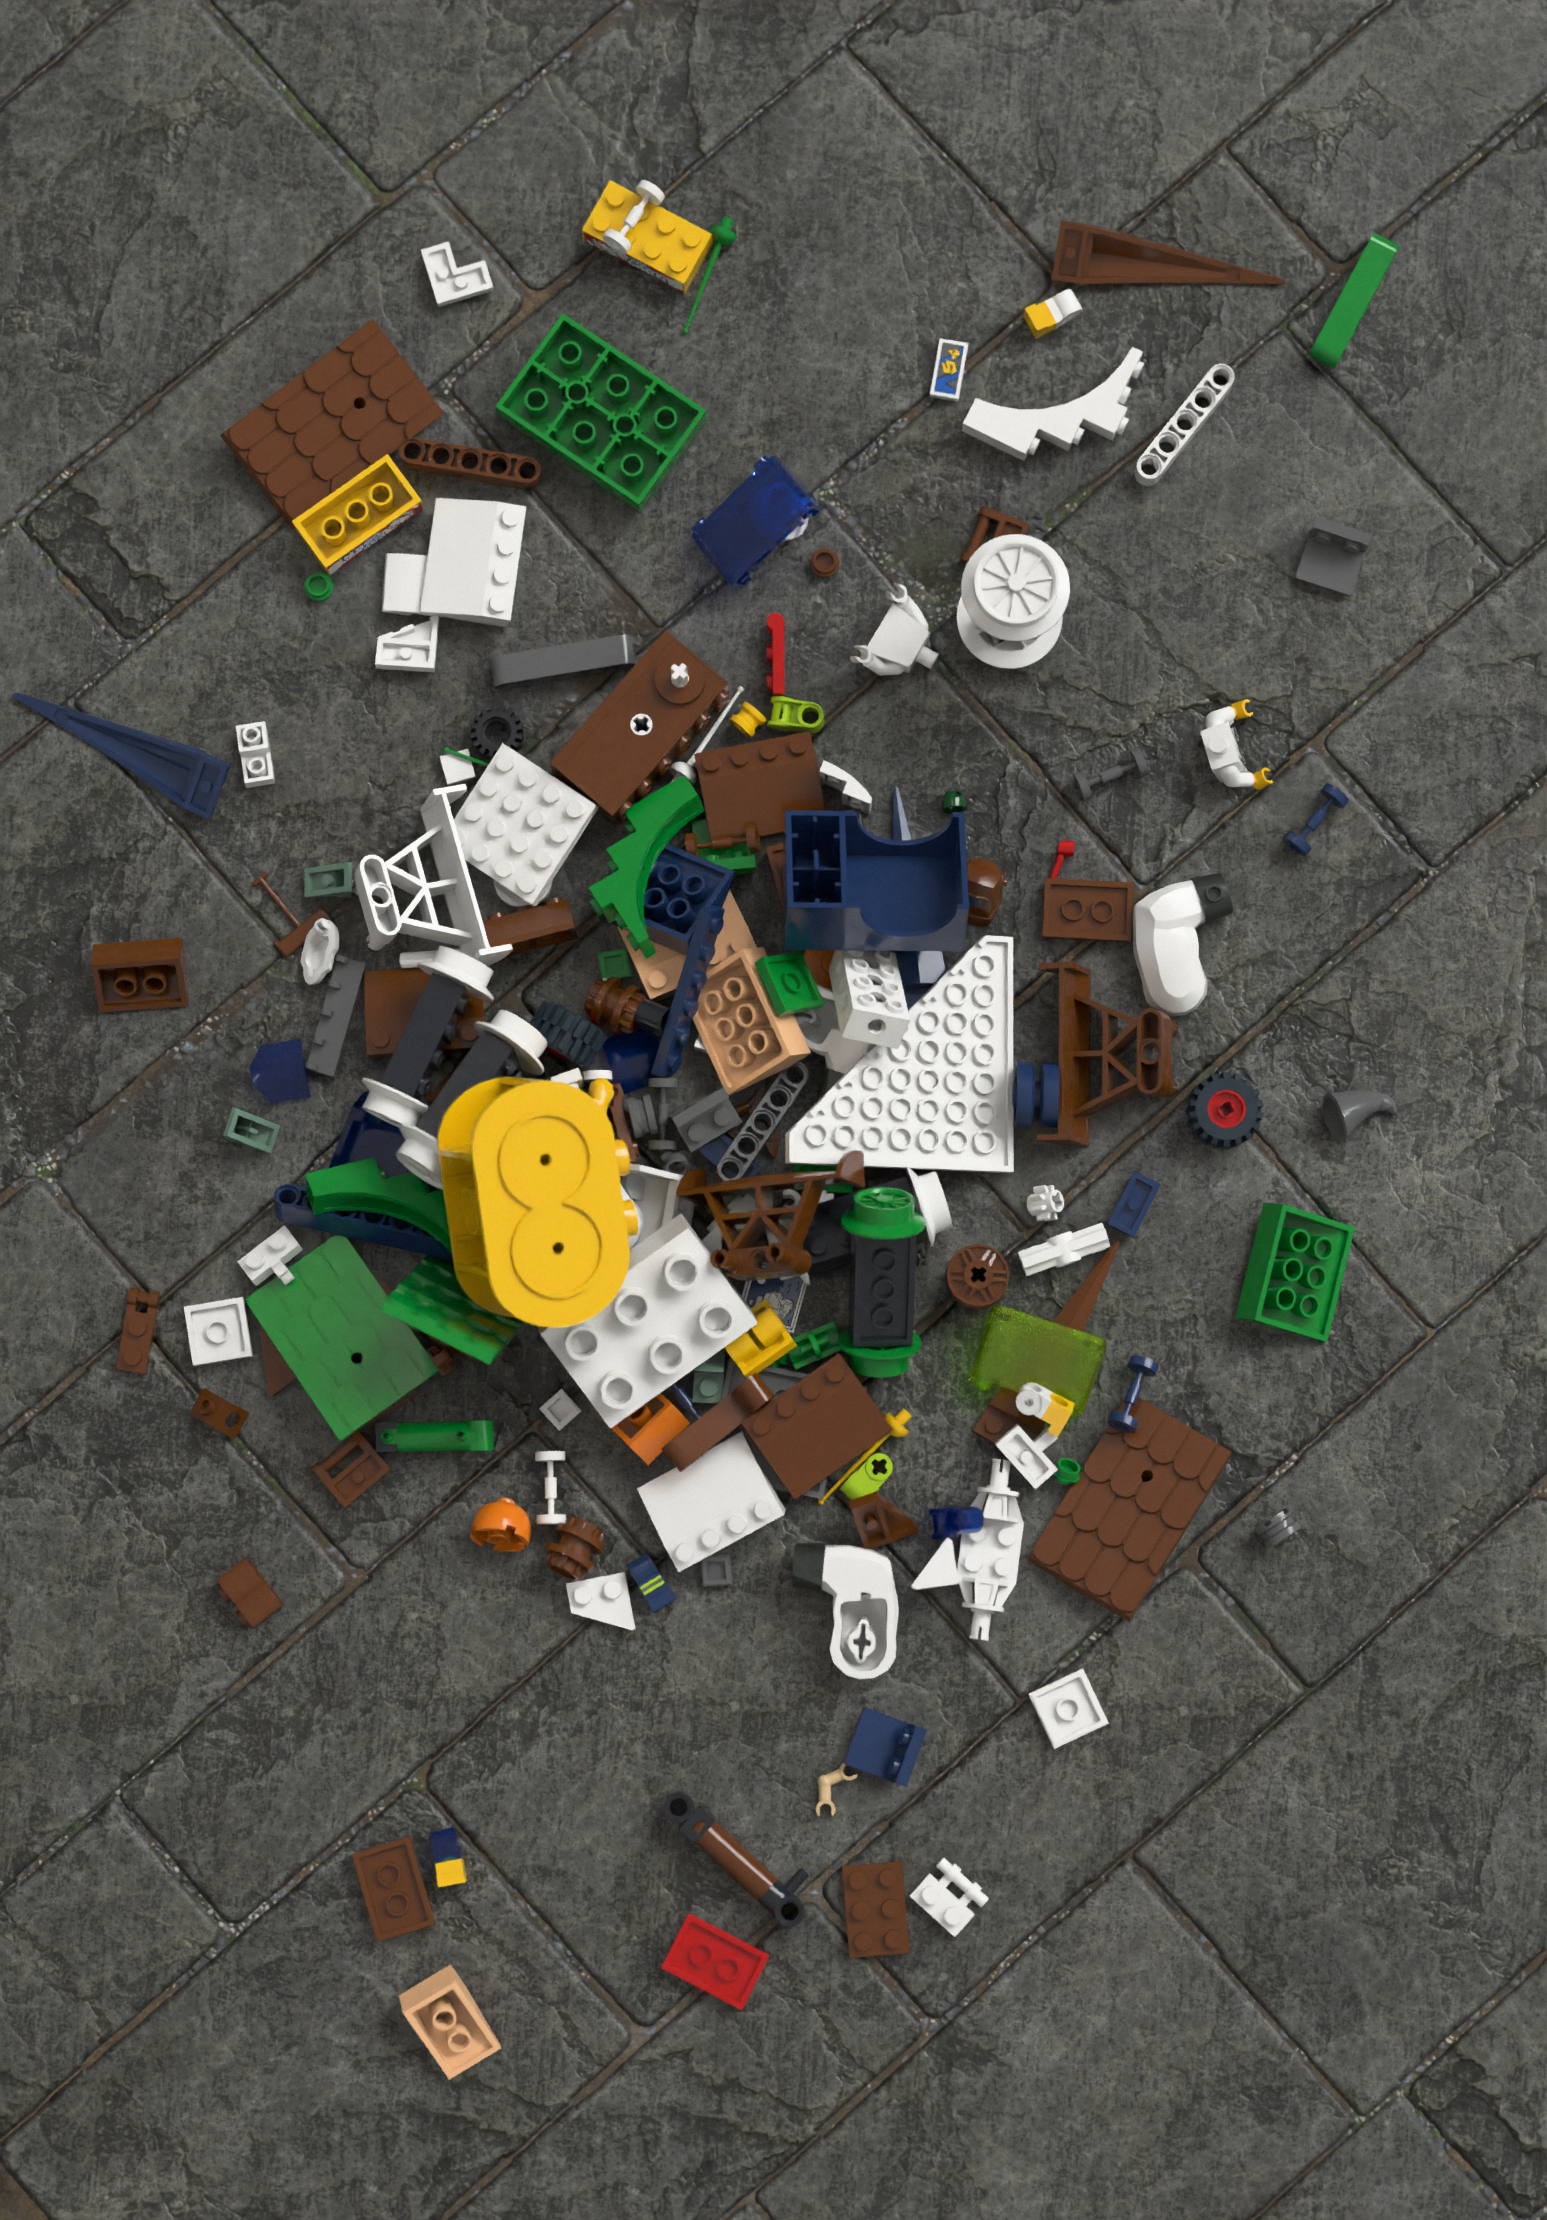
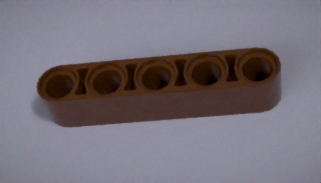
M407 438L399 447V454L403 465L413 471L525 490L536 488L542 480L539 463L531 457L420 438ZM410 449L421 451L420 456L416 459H408L406 453ZM444 453L450 457L445 464H437L434 461L435 457L439 454ZM469 458L478 461L477 466L473 469L463 467V463ZM502 463L507 466V469L502 474H495L491 471L492 467L495 464ZM526 468H532L536 471L535 475L530 479L520 476L521 472Z

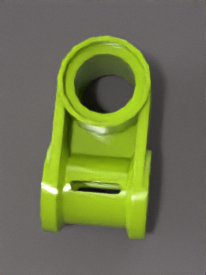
M781 696L771 697L770 702L773 704L771 720L767 722L768 728L802 733L810 731L811 734H815L823 728L824 714L822 708L817 703ZM808 712H815L819 715V718L815 723L807 724L803 721L804 715Z
M882 1453L873 1454L840 1487V1490L851 1500L878 1491L879 1487L892 1473L893 1464L891 1459ZM873 1460H886L885 1468L887 1471L885 1474L878 1472L875 1475L872 1472L874 1469L873 1464H871Z

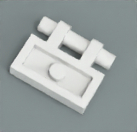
M943 1858L936 1867L944 1873V1876L938 1881L929 1873L909 1896L955 1937L975 1915L966 1907L968 1903L973 1900L982 1907L989 1898L980 1891L982 1888L976 1882L971 1883L960 1872L962 1870L956 1864L952 1865ZM951 1881L964 1892L960 1899L955 1897L946 1888Z

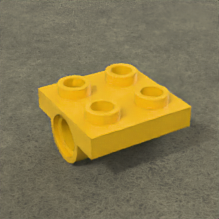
M766 1298L751 1308L758 1324L724 1347L746 1378L755 1372L758 1374L797 1346Z

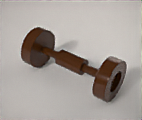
M756 823L747 824L746 837L740 838L726 836L712 838V842L699 843L696 832L685 834L686 852L700 857V849L713 848V850L733 848L734 844L740 843L748 844L750 854L760 853L761 851L760 835Z

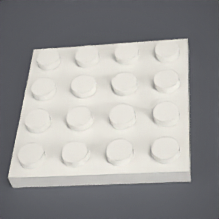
M502 743L457 813L454 823L465 860L530 904L536 906L599 806Z

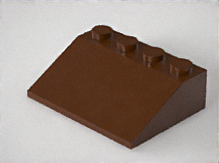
M810 731L694 754L711 842L712 838L733 836V838L746 837V825L754 823L757 824L760 838L784 834L785 810L826 811Z
M419 967L364 971L367 1056L370 1060L392 1058L430 979V975ZM469 995L470 1008L465 1018L459 1017L456 1024L458 1029L456 1038L452 1045L446 1044L443 1054L469 1053L479 1039L473 1028L474 1024L477 1021L486 1022L485 1000Z
M839 1353L741 1423L744 1430L795 1500L893 1431Z

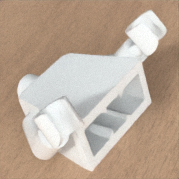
M894 583V586L898 588V594L894 596L891 592L887 591L886 597L889 600L896 601L897 605L894 603L891 605L868 646H854V648L860 651L861 655L860 658L850 656V661L853 663H863L865 667L878 675L909 673L916 661L931 669L939 654L925 647L930 636L928 631L929 625L920 608L907 595L906 587Z

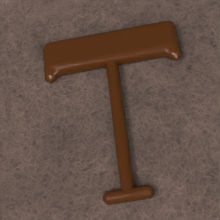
M264 872L252 882V886L256 887L260 883L296 926L282 940L274 941V945L285 957H288L305 943L307 934L314 927L318 919L324 918L332 921V918L321 905H318L317 911L300 924L264 880L269 876L268 872Z

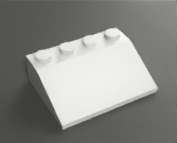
M436 498L419 613L506 627L511 620L526 506L498 501Z
M742 1431L714 1446L681 1473L675 1467L637 1488L663 1545L678 1572L783 1516L786 1510Z

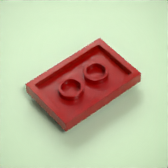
M689 1913L661 1968L742 2010L770 1955Z

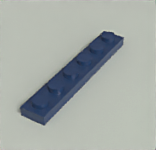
M716 905L703 907L699 912L651 1071L652 1074L660 1078L675 1074L682 1063V1050L690 1037L689 1027L692 1017L695 1016L699 1007L697 1001L700 991L707 981L706 971L709 962L715 954L714 945L716 938L724 925L722 918L725 909Z

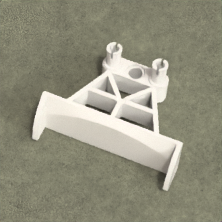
M466 784L432 790L420 809L426 834L385 863L379 856L368 855L357 866L354 872V880L352 881V887H354L352 891L359 895L369 931L366 941H370L367 944L370 949L381 950L395 938L397 933L459 946L461 953L476 959L486 966L500 961L513 951L512 944L491 948L489 946L449 804L460 798L467 791ZM428 843H430L440 881L432 883L426 882L418 853ZM406 860L409 873L396 866ZM391 884L412 895H416L401 917ZM444 894L453 928L438 924L431 896ZM372 895L379 896L384 904L375 903ZM417 904L423 922L408 918Z

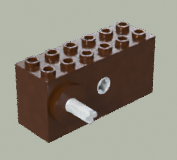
M665 630L551 760L552 773L561 782L598 805L597 812L613 826H616L619 821L624 823L627 820L625 812L638 799L642 800L653 790L651 784L657 777L663 779L668 774L669 768L672 766L670 764L677 755L682 757L691 746L689 741L696 733L701 735L711 723L708 719L715 711L720 713L730 701L728 699L729 683Z

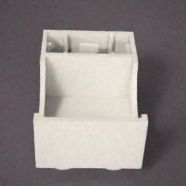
M682 1213L630 1250L629 1267L622 1287L610 1304L601 1312L584 1322L571 1326H538L541 1336L610 1429L758 1324L751 1308L728 1276L720 1268H716L711 1264V1253Z

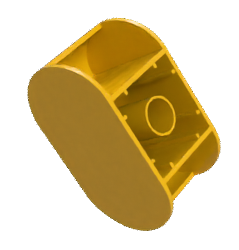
M499 1077L483 1081L464 1091L446 1110L437 1133V1150L454 1269L459 1285L464 1293L481 1308L498 1315L515 1317L538 1326L565 1327L579 1324L594 1317L610 1304L622 1287L630 1262L628 1237L636 1236L638 1233V1217L635 1206L631 1200H623L620 1176H626L630 1171L629 1153L625 1142L622 1139L614 1140L612 1126L606 1114L595 1100L580 1089L565 1083L521 1077Z

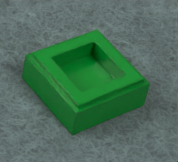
M626 948L597 953L602 978L608 979L611 976L621 980L632 978Z

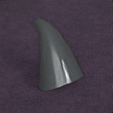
M1346 1090L1327 1093L1322 1102L1324 1122L1331 1134L1339 1141H1344L1364 1119L1376 1114L1378 1111H1388L1395 1116L1398 1114L1395 1101L1387 1094L1374 1090Z

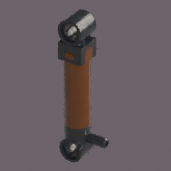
M678 1791L666 1798L663 1808L668 1819L673 1822H682L683 1825L680 1827V1830L742 1886L780 1924L792 1927L802 1921L805 1914L804 1904L793 1893L809 1877V1874L803 1868H800L784 1885L702 1806L695 1810L694 1802L690 1795ZM676 1798L685 1800L688 1806L686 1813L680 1816L675 1815L670 1808L671 1802ZM791 1902L798 1907L799 1912L794 1919H786L782 1916L781 1908L785 1903Z

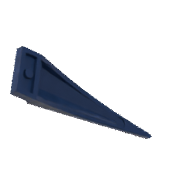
M19 692L13 694L15 699L97 748L156 788L180 807L207 819L213 816L231 764L206 754V751Z
M895 786L893 794V840H912L899 789ZM891 951L896 954L908 1010L947 972L941 951Z

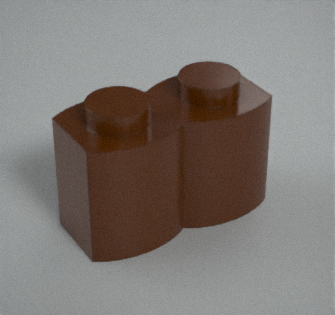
M244 1558L217 1579L220 1587L217 1589L227 1603L231 1600L239 1609L235 1613L246 1627L251 1624L253 1628H257L285 1606L249 1558Z

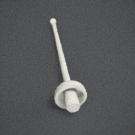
M742 686L738 687L737 693L694 754L704 750L739 694L744 691ZM694 754L687 763L676 762L669 768L671 774L675 776L671 782L685 775L692 786L695 784L697 775L692 767L695 763Z

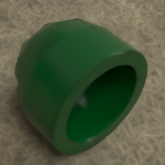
M954 790L946 792L942 799V811L947 814L964 812L966 810V803L963 794Z

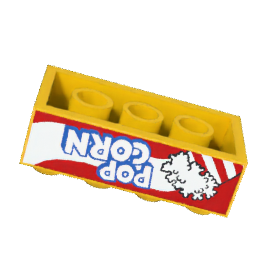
M610 180L582 229L583 240L685 294L713 245L712 234L658 205L647 202L643 208L644 213L634 228H629L625 234V237L632 245L627 254L615 251L604 242L603 235L607 229H613L620 233L625 225L623 221L634 205H639L643 197Z
M387 454L298 516L292 523L297 533L330 576L421 512L424 506L420 497Z

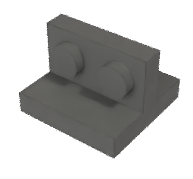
M716 1085L669 1114L672 1124L677 1128L690 1152L742 1122L728 1099V1094L720 1085Z

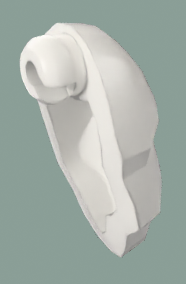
M318 919L305 939L300 962L303 967L305 982L309 985L320 983L325 975L332 970L335 954L339 950V932L335 924L330 920Z

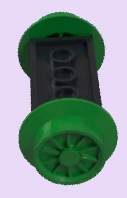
M875 1187L857 1192L854 1195V1209L846 1212L841 1218L842 1227L851 1233L848 1329L838 1336V1346L849 1354L850 1369L858 1374L869 1377H893L906 1372L909 1368V1356L918 1352L922 1344L921 1338L913 1332L916 1235L925 1229L926 1220L921 1214L914 1211V1196L909 1192L896 1188Z

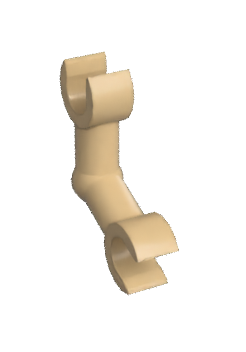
M844 1762L839 1769L822 1775L817 1780L819 1802L815 1810L818 1816H820V1807L823 1804H829L831 1815L835 1814V1805L831 1802V1785L844 1779L854 1780L858 1776L857 1773L852 1776H846L843 1771L846 1766Z

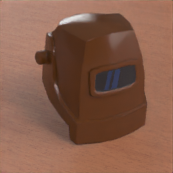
M984 858L967 860L969 897L967 924L988 927L1000 905L1003 886H1007L1008 880L1004 879L1003 870L999 869L991 860Z

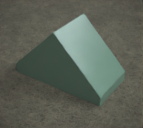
M232 1107L223 1136L229 1141L272 1153L280 1125Z

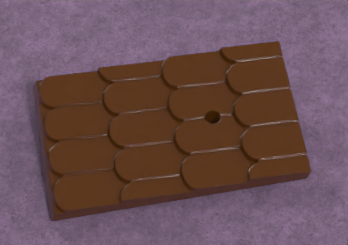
M372 319L220 436L291 529H294L292 523L294 519L385 455L392 454L405 439L413 438L445 412L435 402V399L417 378L416 374L385 333L381 331L375 320Z
M1138 1397L1136 1405L1132 1406L1129 1412V1416L1138 1421L1136 1431L1134 1433H1127L1108 1425L1102 1438L1084 1464L1079 1474L1080 1480L1077 1483H1073L1028 1559L1032 1564L1128 1622L1132 1620L1232 1453L1230 1450L1218 1445V1443L1193 1430L1174 1417L1167 1415V1413L1142 1400L1140 1397ZM1124 1401L1117 1412L1123 1413L1126 1406Z

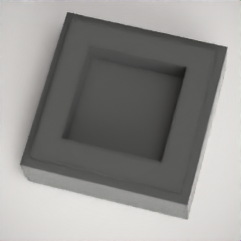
M730 1555L708 1556L701 1560L702 1587L733 1585Z

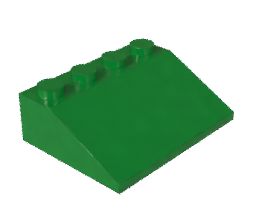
M1263 1203L1235 1318L1263 1327L1327 1342L1355 1227L1285 1204Z

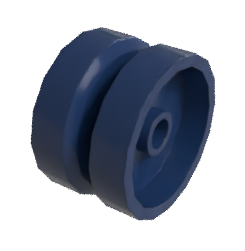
M1016 1062L1015 1081H1013L1012 1108H1014L1015 1127H1030L1034 1120V1109H1038V1122L1041 1128H1057L1059 1111L1058 1063L1043 1062L1039 1070V1081H1035V1068L1032 1062Z

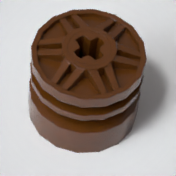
M975 1244L966 1246L956 1252L949 1262L945 1281L947 1291L956 1303L963 1308L976 1311L988 1309L1000 1300L1007 1289L1010 1274L1008 1264L1000 1252L991 1246ZM973 1269L976 1272L980 1270L985 1272L983 1283L979 1280L974 1283L971 1280L973 1276L971 1271Z

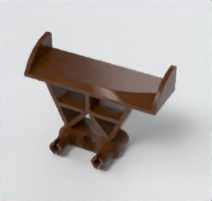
M1073 962L1038 963V970L1059 974L1058 1134H1038L1037 1141L1060 1145L1089 1146L1091 1115L1139 1091L1158 1098L1173 1097L1177 1093L1178 1089L1173 1088V1086H1178V1084L1172 1079V1038L1178 1033V1030L1174 1029L1178 1028L1175 1021L1171 1020L1167 1014L1152 1008L1145 1009L1140 1013L1138 1019H1135L1091 1000V970ZM1091 1006L1103 1011L1102 1050L1090 1051ZM1118 1018L1131 1023L1119 1035ZM1136 1039L1137 1073L1117 1057ZM1155 1046H1158L1159 1054L1157 1058L1151 1060L1150 1052ZM1090 1060H1102V1095L1090 1101ZM1118 1070L1131 1081L1117 1087Z
M857 1150L845 1153L838 1162L836 1171L772 1174L728 1180L707 1185L705 1170L692 1169L686 1172L680 1180L676 1196L700 1206H707L708 1202L729 1248V1251L724 1249L713 1251L710 1261L714 1267L720 1268L725 1275L740 1281L803 1275L809 1271L812 1258L810 1253L803 1249L802 1246L826 1184L846 1182L858 1188H864V1153ZM804 1187L798 1206L773 1209L774 1190ZM755 1193L757 1211L729 1214L722 1199V1196ZM792 1219L789 1230L779 1220ZM746 1224L741 1232L738 1233L735 1225ZM767 1226L783 1243H776V1245L771 1243L768 1246L753 1247ZM767 1257L769 1263L767 1267L763 1269V1261Z

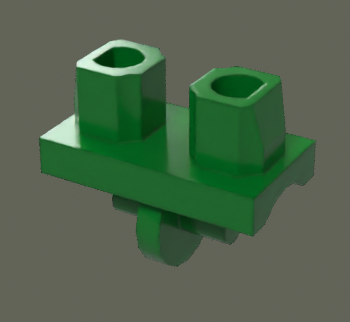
M834 1321L793 1338L797 1346L790 1350L788 1354L795 1370L842 1351L838 1346L839 1333Z

